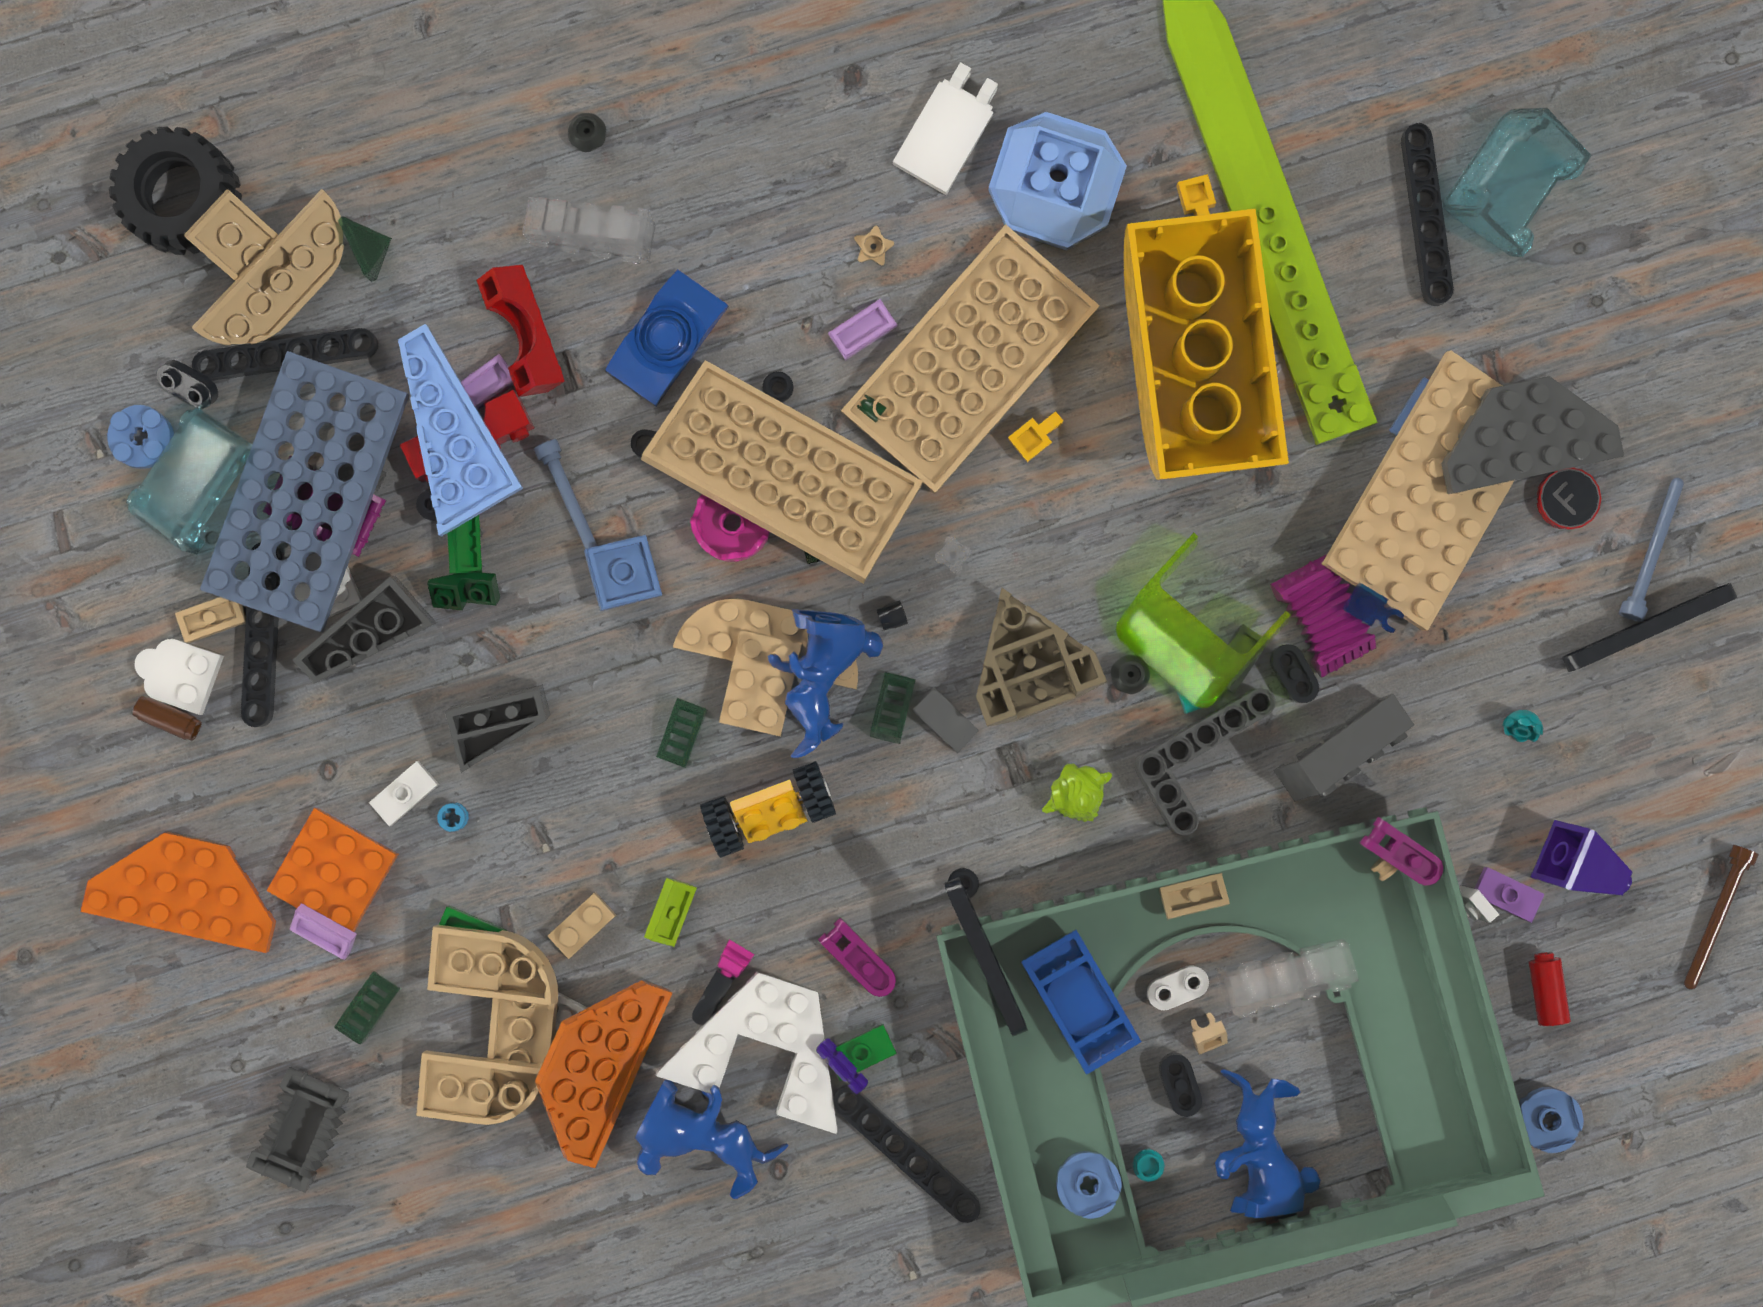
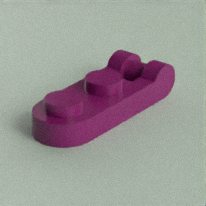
M1380 817L1373 823L1375 828L1368 837L1365 835L1360 842L1361 845L1424 886L1436 883L1443 874V863L1436 855ZM1387 834L1391 838L1385 847H1382L1379 843Z
M840 917L834 923L835 927L828 934L824 933L818 941L869 993L878 997L888 995L895 987V973ZM845 936L850 943L841 950L836 943Z

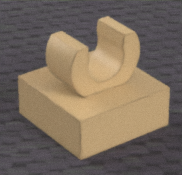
M1211 1013L1206 1014L1209 1022L1207 1027L1201 1028L1197 1025L1195 1019L1191 1020L1193 1042L1199 1055L1228 1043L1227 1032L1222 1021L1215 1022V1018Z

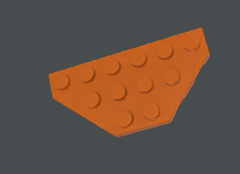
M170 832L161 834L88 880L80 911L267 953L270 950L276 924L275 918L258 896L259 892L249 876L243 872L235 859L236 855L230 846Z
M641 980L561 1021L535 1082L562 1154L568 1161L596 1168L672 996L670 990Z

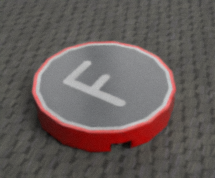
M1568 468L1552 472L1544 477L1537 489L1538 512L1545 522L1554 528L1567 530L1581 528L1591 522L1600 509L1601 493L1599 486L1594 478L1582 469Z

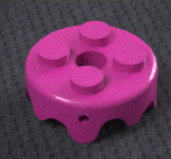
M703 494L698 498L694 514L690 520L692 532L699 545L709 555L726 562H738L754 556L764 547L770 535V532ZM729 515H737L741 519V525L736 531H728L724 528V520Z

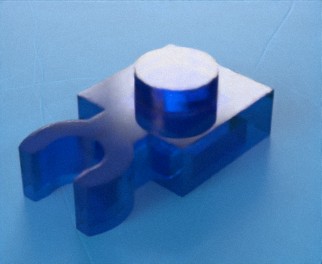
M1360 582L1342 608L1371 627L1375 620L1378 619L1380 626L1390 633H1394L1395 629L1388 625V617L1391 615H1396L1402 619L1404 617V614L1397 608H1384L1389 599Z

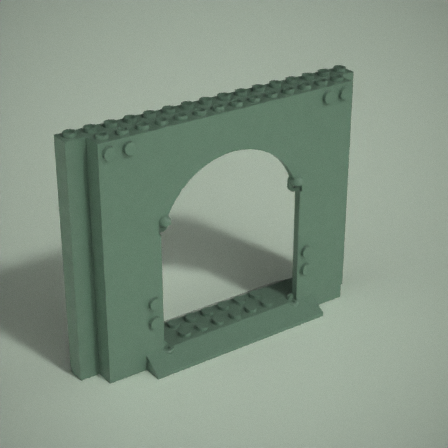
M1427 807L1407 811L1409 817L1400 820L1396 819V815L1380 817L1442 861L1444 866L1443 874L1432 885L1424 886L1419 884L1400 870H1397L1386 880L1381 881L1379 879L1380 874L1371 870L1373 864L1380 857L1361 845L1360 842L1365 835L1368 837L1375 828L1373 825L1377 819L1375 818L1369 820L1371 825L1369 827H1365L1363 822L1339 827L1340 834L1334 835L1333 830L1308 835L1309 842L1303 843L1302 838L1279 842V849L1272 850L1271 846H1263L1247 850L1248 857L1241 858L1240 853L1216 858L1218 863L1216 865L1210 866L1209 861H1203L1187 865V872L1179 874L1178 869H1171L1155 873L1156 880L1148 881L1147 877L1124 881L1126 887L1116 889L1115 884L1095 888V895L1085 897L1084 892L1063 896L1064 903L1054 905L1053 900L1032 904L1034 910L1024 913L1020 907L1002 912L1003 918L992 920L991 915L978 917L1028 1031L1016 1036H1012L967 936L960 927V923L941 928L942 934L936 935L1028 1307H1108L1128 1301L1132 1307H1138L1458 1226L1457 1218L1545 1196L1438 811L1428 812ZM1386 834L1379 845L1385 847L1391 837ZM1222 873L1230 902L1229 905L1167 920L1159 888ZM1076 929L1115 997L1118 998L1128 980L1150 958L1179 941L1197 935L1216 932L1247 933L1272 940L1294 951L1323 976L1322 985L1326 991L1327 998L1333 1003L1344 1002L1392 1184L1386 1188L1385 1194L1363 1201H1360V1198L1346 1199L1341 1201L1340 1207L1329 1209L1327 1205L1314 1207L1309 1210L1310 1214L1298 1217L1297 1213L1286 1214L1278 1218L1279 1222L1268 1225L1266 1221L1254 1222L1247 1225L1248 1230L1235 1233V1229H1227L1217 1232V1238L1204 1241L1203 1237H1195L1186 1240L1185 1246L1165 1251H1157L1153 1246H1145L1100 1067L1087 1075L1085 1074L1030 980L1021 961ZM1333 986L1338 987L1340 996L1334 997ZM1082 1151L1098 1152L1104 1155L1116 1166L1122 1182L1121 1192L1113 1209L1109 1213L1094 1219L1075 1215L1066 1209L1060 1201L1056 1190L1059 1167L1068 1157ZM1085 1176L1083 1183L1080 1184V1189H1086L1088 1193L1094 1192L1093 1186L1097 1184V1179H1090L1089 1176Z

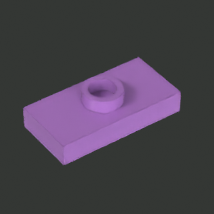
M1488 867L1483 868L1474 888L1479 890L1491 905L1531 923L1545 895Z

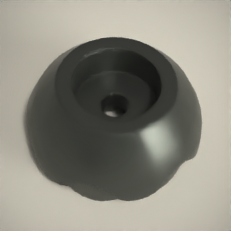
M593 113L578 114L571 120L568 126L569 141L580 151L590 152L596 150L605 142L606 125L600 117ZM586 129L590 130L588 134L584 133Z
M1134 655L1122 656L1111 668L1113 686L1117 690L1130 695L1139 693L1147 686L1150 679L1148 665L1140 657ZM1130 671L1133 672L1132 678L1128 676V672Z

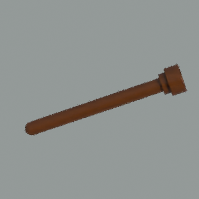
M1733 845L1729 854L1732 867L1685 978L1684 985L1687 989L1692 990L1697 987L1744 871H1749L1750 866L1755 865L1759 856L1758 853Z

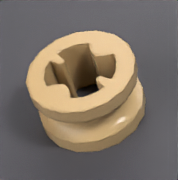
M1382 858L1378 859L1371 867L1373 872L1380 874L1379 879L1381 881L1386 880L1398 870Z

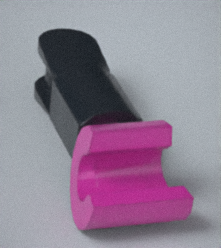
M730 939L728 940L717 964L721 969L716 970L693 1010L692 1019L696 1024L704 1025L713 1016L734 981V977L738 978L755 954Z

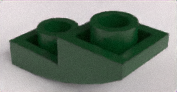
M495 573L452 574L432 578L427 582L433 608L463 610L466 603L496 606L500 600Z

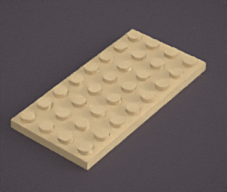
M1005 224L844 406L841 413L913 476L922 480L923 484L936 494L1097 311L1100 305ZM865 395L875 400L873 412L878 418L876 423L857 408L858 405L861 406L863 399H867L864 397ZM878 402L887 407L881 416L876 411Z
M1451 350L1445 352L1322 562L1323 566L1422 631L1429 630L1515 481L1447 494L1441 463L1447 453L1451 452L1459 439L1458 435L1469 417L1474 415L1486 389L1502 386Z
M706 360L641 457V460L863 584L923 483L917 477Z

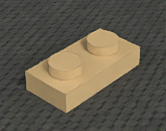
M222 597L175 613L185 643H191L246 623L243 605Z
M1222 873L1159 888L1167 920L1230 904Z
M595 892L556 927L548 937L570 959L617 915Z

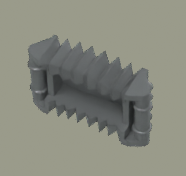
M289 1067L279 1086L284 1091L283 1094L277 1097L282 1103L275 1106L279 1111L272 1115L276 1121L268 1125L270 1130L263 1133L265 1137L259 1140L262 1146L251 1152L246 1168L260 1173L261 1176H267L287 1185L288 1188L292 1187L305 1193L317 1175L316 1170L323 1166L320 1161L329 1156L326 1151L335 1146L331 1139L339 1135L336 1128L343 1123L338 1117L345 1113L341 1106L348 1102L349 1092L340 1090L333 1083H324L318 1078L314 1079L313 1076L308 1075V1072L303 1073Z

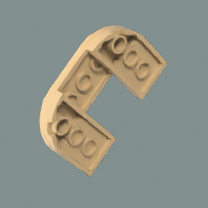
M443 925L433 926L427 990L493 998L487 1058L428 1050L422 1053L416 1116L483 1125L505 1122L523 1112L540 1096L535 1080L555 1037L558 984L554 970L545 954L534 943L516 933L504 930L492 932Z

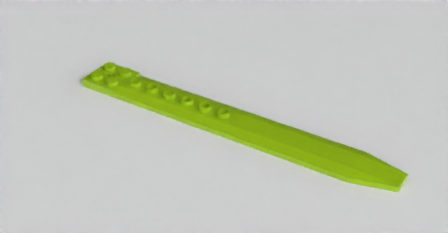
M1162 0L1167 44L1229 211L1256 208L1270 322L1316 445L1375 425L1378 422L1357 366L1353 362L1226 18L1213 0ZM1332 397H1337L1338 400L1343 401L1344 405L1341 407V413H1337L1336 409L1330 410L1328 404L1333 402Z

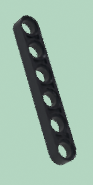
M1415 123L1410 125L1402 134V156L1422 296L1427 304L1440 306L1452 297L1454 286L1433 136L1427 125ZM1410 132H1420L1424 136V144L1419 147L1412 145L1408 139ZM1418 161L1424 162L1429 169L1428 175L1425 177L1417 176L1413 171V164ZM1418 193H1429L1433 199L1432 206L1428 208L1420 206L1417 201ZM1425 222L1433 223L1437 228L1436 237L1428 238L1424 236L1421 231L1422 224ZM1432 252L1440 256L1441 265L1439 268L1435 269L1427 265L1425 260L1428 253ZM1440 283L1444 286L1446 290L1444 298L1436 299L1431 295V284Z
M355 328L204 350L194 356L192 369L203 374L200 369L201 362L205 358H213L216 363L214 371L210 374H203L212 381L280 371L286 352L293 353L294 348L299 344L308 346L309 354L306 358L323 364L367 359L376 353L378 340L369 330ZM361 335H367L371 340L370 347L363 352L357 351L355 340ZM329 340H337L340 345L339 352L334 356H327L324 352V345ZM267 349H275L278 354L277 361L272 365H265L262 361V355ZM238 353L245 354L247 358L246 365L242 369L235 370L231 365L233 356Z
M261 542L254 545L251 550L258 548ZM277 547L276 556L279 560H282L281 551ZM273 572L266 576L265 579L269 580L272 584V590L278 588L280 585L279 575ZM247 607L241 718L248 726L264 727L271 722L274 714L279 617L270 615L268 626L259 628L254 620L259 610ZM263 641L267 644L269 651L265 658L259 660L253 654V647L256 643ZM257 673L264 674L267 679V684L261 691H256L251 685V679ZM255 704H260L265 709V717L260 722H254L249 715L251 707Z
M1731 583L1724 584L1651 616L1642 622L1633 624L1563 656L1562 660L1568 672L1578 670L1736 599L1737 595Z
M960 877L945 882L944 886L1012 1036L1028 1031L1019 1006Z
M848 1085L842 1086L836 1091L833 1101L836 1111L954 1218L962 1223H970L978 1218L980 1204L976 1195L861 1092L855 1094ZM845 1092L854 1094L857 1099L855 1107L852 1109L842 1108L838 1101L841 1094ZM870 1113L876 1114L881 1121L880 1126L873 1131L865 1129L862 1124L864 1116ZM891 1135L901 1136L904 1140L903 1148L897 1152L890 1151L886 1147L888 1137ZM916 1156H922L928 1162L926 1170L921 1173H915L909 1166L911 1159ZM941 1177L949 1179L951 1182L950 1191L946 1194L935 1192L933 1183L936 1179ZM965 1198L972 1200L975 1204L973 1213L967 1216L957 1211V1204Z

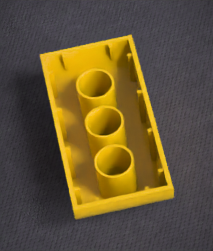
M1256 208L1127 224L1124 237L1125 298L1142 432L1149 464L1155 478L1163 480L1289 464Z

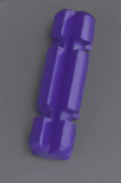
M830 1039L823 1040L817 1046L816 1052L823 1060L825 1058L828 1060L827 1064L844 1082L847 1081L849 1083L848 1087L855 1094L864 1090L868 1085V1080L864 1075L856 1072L857 1068L841 1051L836 1050L837 1046Z

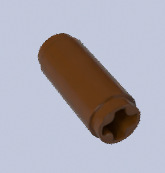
M141 696L137 700L132 715L137 717L138 720L184 740L193 741L202 725V722L195 716L151 697Z

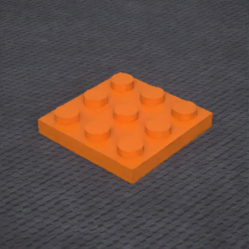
M314 808L266 891L296 908L302 903L354 932L399 854L321 809Z

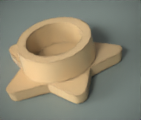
M874 226L871 232L866 235L854 237L856 243L861 248L858 256L859 262L872 259L879 265H884L885 252L894 246V241L885 239L881 235L878 226ZM875 244L876 249H871L870 246Z

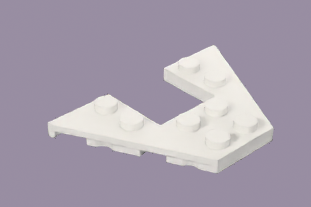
M756 972L661 1069L656 1071L655 1075L657 1077L711 1094L710 1089L713 1085L720 1088L738 1034L795 1052L775 1113L779 1116L837 1134L828 1060L826 1058L823 1060L816 1052L817 1046L825 1040L819 997L816 991Z

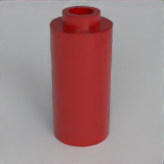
M1553 952L1534 954L1535 959L1528 962L1538 1025L1557 1026L1570 1023L1571 1019L1561 958L1554 957Z

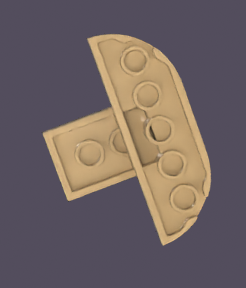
M228 189L184 234L185 238L235 281L192 326L193 330L208 340L223 345L259 343L279 332L335 272L344 250L343 221L335 203L324 190L321 189L279 235Z
M724 599L700 608L683 624L676 636L673 648L733 661L719 723L781 737L788 709L785 700L787 693L792 690L795 675L794 673L783 672L772 667L768 661V655L776 654L780 657L781 661H789V655L795 651L798 659L806 655L807 629H801L796 626L792 610L744 599ZM856 660L836 678L833 683L834 685L857 690L858 668Z

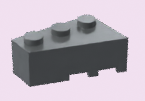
M543 684L451 706L445 711L461 773L548 719L551 714Z

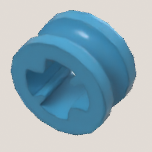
M450 803L442 806L437 815L440 827L449 832L464 828L469 819L467 809L459 803ZM451 808L455 809L456 815H460V821L454 822L456 826H452L451 821L445 817L446 813L452 812Z

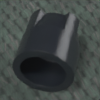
M900 600L877 609L883 630L908 624Z

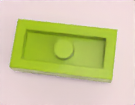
M666 877L644 937L650 941L675 947L697 887Z

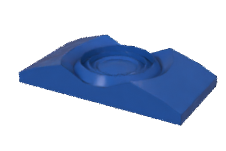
M677 269L654 296L636 326L623 339L606 367V372L657 407L729 307L728 304Z
M1076 929L1021 961L1030 980L1086 1075L1142 1042Z

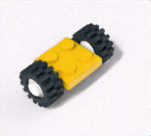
M817 761L792 770L799 788L798 792H795L791 781L787 780L731 801V808L725 796L700 804L701 813L717 855L722 858L744 849L742 837L739 833L740 827L748 843L763 841L773 834L784 830H792L800 824L808 822L801 805L803 802L812 823L836 815L825 778L822 776Z

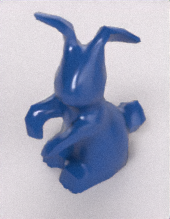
M792 609L796 626L801 629H807L806 655L798 659L794 651L789 655V661H781L780 657L776 654L768 655V661L772 667L783 672L794 673L796 677L801 679V683L787 693L785 700L787 707L805 729V738L791 754L792 758L807 755L817 748L821 740L824 742L840 732L844 723L833 724L830 721V704L827 696L829 689L836 678L850 667L862 652L871 658L878 657L882 651L883 641L879 634L866 631L863 622L854 617L832 612Z
M1224 1069L1220 1070L1224 1077L1242 1090L1243 1102L1236 1119L1237 1131L1243 1136L1245 1141L1243 1145L1219 1154L1215 1161L1217 1176L1221 1179H1228L1230 1173H1234L1244 1164L1248 1167L1249 1175L1247 1192L1234 1197L1230 1211L1245 1213L1244 1216L1252 1218H1265L1303 1211L1305 1194L1313 1193L1319 1189L1320 1177L1313 1167H1304L1299 1172L1294 1162L1283 1153L1274 1135L1277 1123L1274 1098L1298 1096L1300 1094L1299 1088L1285 1080L1271 1078L1266 1089L1260 1095H1255L1249 1081L1240 1074Z
M665 1079L635 1136V1139L641 1145V1150L637 1157L639 1170L645 1175H656L661 1169V1157H676L693 1150L711 1151L724 1163L733 1166L737 1171V1177L733 1183L730 1196L733 1199H738L749 1193L758 1183L753 1171L752 1160L762 1164L769 1162L781 1154L788 1147V1144H783L765 1153L761 1152L753 1142L746 1125L737 1120L726 1124H720L716 1121L722 1102L721 1091L718 1086H712L710 1089L711 1094L701 1091L708 1097L709 1102L703 1113H697L675 1103L674 1096L678 1088L672 1081Z

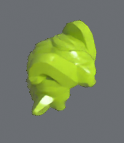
M1074 763L1066 764L1060 777L1053 782L1051 786V799L1042 808V812L1058 811L1064 817L1078 821L1082 820L1083 822L1093 821L1098 816L1099 807L1103 801L1104 784L1112 778V773H1099L1095 768L1086 765L1078 768Z

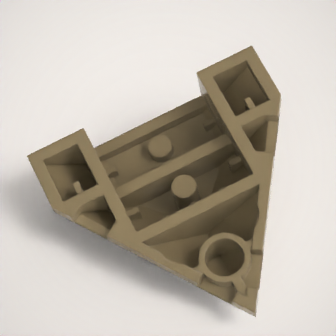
M1001 588L976 694V699L987 727L1024 719L1075 700L1107 683L1097 655L1093 650L1076 641L1066 631L1028 605H1024L1004 588Z

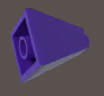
M1554 820L1530 877L1572 891L1623 895L1631 887V875L1633 872L1596 831Z

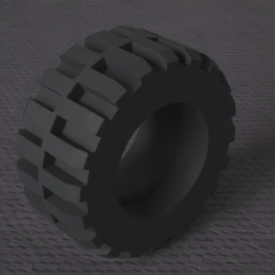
M166 126L158 127L157 134H153L150 130L140 134L141 140L135 142L132 139L126 144V147L129 149L124 155L118 154L115 159L119 164L117 170L111 169L109 179L115 185L109 187V195L116 202L112 206L114 212L122 219L121 223L127 230L159 251L165 253L170 251L175 255H185L186 250L193 254L199 253L201 251L185 238L184 234L227 189L238 199H242V194L236 190L241 184L239 177L233 172L234 166L205 137L196 132L191 133L186 128L176 127L173 132ZM190 166L195 168L200 176V191L194 204L177 216L161 217L157 215L153 208L152 194L159 178L167 171L176 167Z

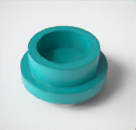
M1144 1149L1135 1155L1132 1167L1139 1179L1152 1182L1161 1177L1165 1164L1162 1156L1157 1151Z

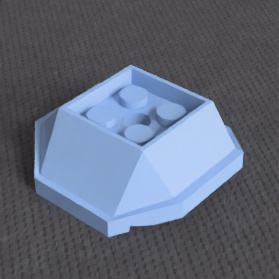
M1044 112L1008 127L988 190L1002 217L1004 225L1009 226L1020 236L1068 250L1079 242L1107 228L1127 165L1105 130ZM1059 170L1065 174L1066 180L1056 182L1050 177V173Z

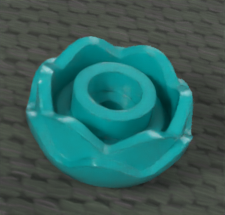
M1516 710L1510 713L1502 724L1505 735H1511L1517 742H1525L1527 740L1536 742L1539 736L1543 735L1544 728L1541 720L1535 713L1528 710Z

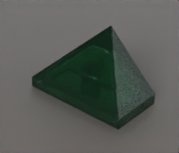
M340 217L338 222L364 276L371 282L377 280L392 238L346 217Z

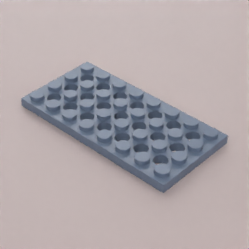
M287 351L200 590L323 633L409 394ZM305 384H313L316 389L314 397L310 400H302L300 396V390ZM337 394L344 395L346 400L345 406L339 411H333L330 407L331 398ZM365 405H373L376 410L374 418L370 421H362L360 418V410ZM301 413L305 418L303 427L299 430H292L289 426L291 416ZM325 424H332L335 429L334 436L327 441L321 440L319 436L320 428ZM361 434L365 439L364 447L359 451H352L349 447L350 438L353 435ZM285 443H291L294 448L293 456L288 460H282L278 454L280 446ZM319 453L324 458V464L319 470L313 471L308 466V460L313 454ZM344 464H351L354 469V475L348 481H341L338 476V470ZM273 473H280L283 477L282 486L279 489L271 490L267 483L269 476ZM304 483H309L313 488L312 496L308 500H300L297 495L298 488ZM333 494H340L343 498V505L337 511H331L327 506L328 498ZM268 502L272 507V514L269 518L261 520L257 516V508L260 504ZM292 513H299L302 517V524L297 530H290L287 527V518ZM328 523L332 528V535L328 540L320 541L316 535L317 528L321 524ZM257 532L261 537V544L258 548L250 550L246 545V538L250 533ZM281 543H288L291 547V555L286 560H279L276 556V548ZM312 553H317L321 557V565L315 571H310L306 567V558ZM246 562L250 567V574L246 579L239 580L235 575V568L239 563ZM275 572L280 577V585L275 590H269L265 586V578L268 574ZM301 583H306L310 587V596L304 601H299L295 596V589Z

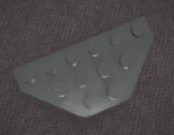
M1547 376L1486 389L1480 399V405L1474 415H1471L1458 435L1457 443L1452 451L1447 453L1441 464L1447 494H1453L1624 456L1617 424L1552 377Z

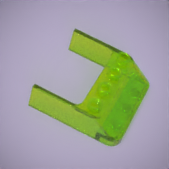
M1193 532L1131 602L1116 624V635L1122 644L1143 660L1192 705L1198 708H1208L1222 696L1289 622L1290 614L1285 611L1247 653L1239 654L1161 587L1163 582L1198 545V536Z

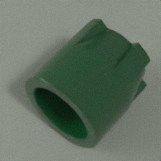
M865 395L864 397L867 399H863L861 406L858 405L857 408L876 423L878 418L873 412L875 400ZM878 402L876 411L881 416L887 407Z

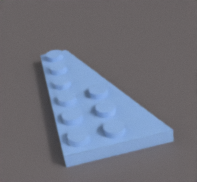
M424 324L398 339L405 376L408 380L410 400L417 423L416 429L425 472L428 476L431 490V501L436 514L438 535L442 537L522 490L523 486L431 330Z

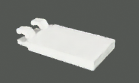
M961 62L952 75L950 82L944 79L943 83H938L893 160L894 166L944 195H947L993 116L991 111L993 106L989 104L998 86L996 82L987 78L977 97L963 90L971 75V68Z

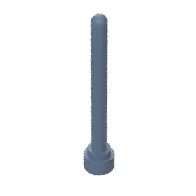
M557 439L536 446L534 448L535 454L539 461H543L544 465H548L585 549L598 546L559 461L562 450Z
M1674 478L1670 483L1632 596H1628L1627 600L1622 602L1619 610V615L1624 618L1639 622L1645 619L1648 608L1645 607L1647 602L1644 599L1684 485L1681 478Z

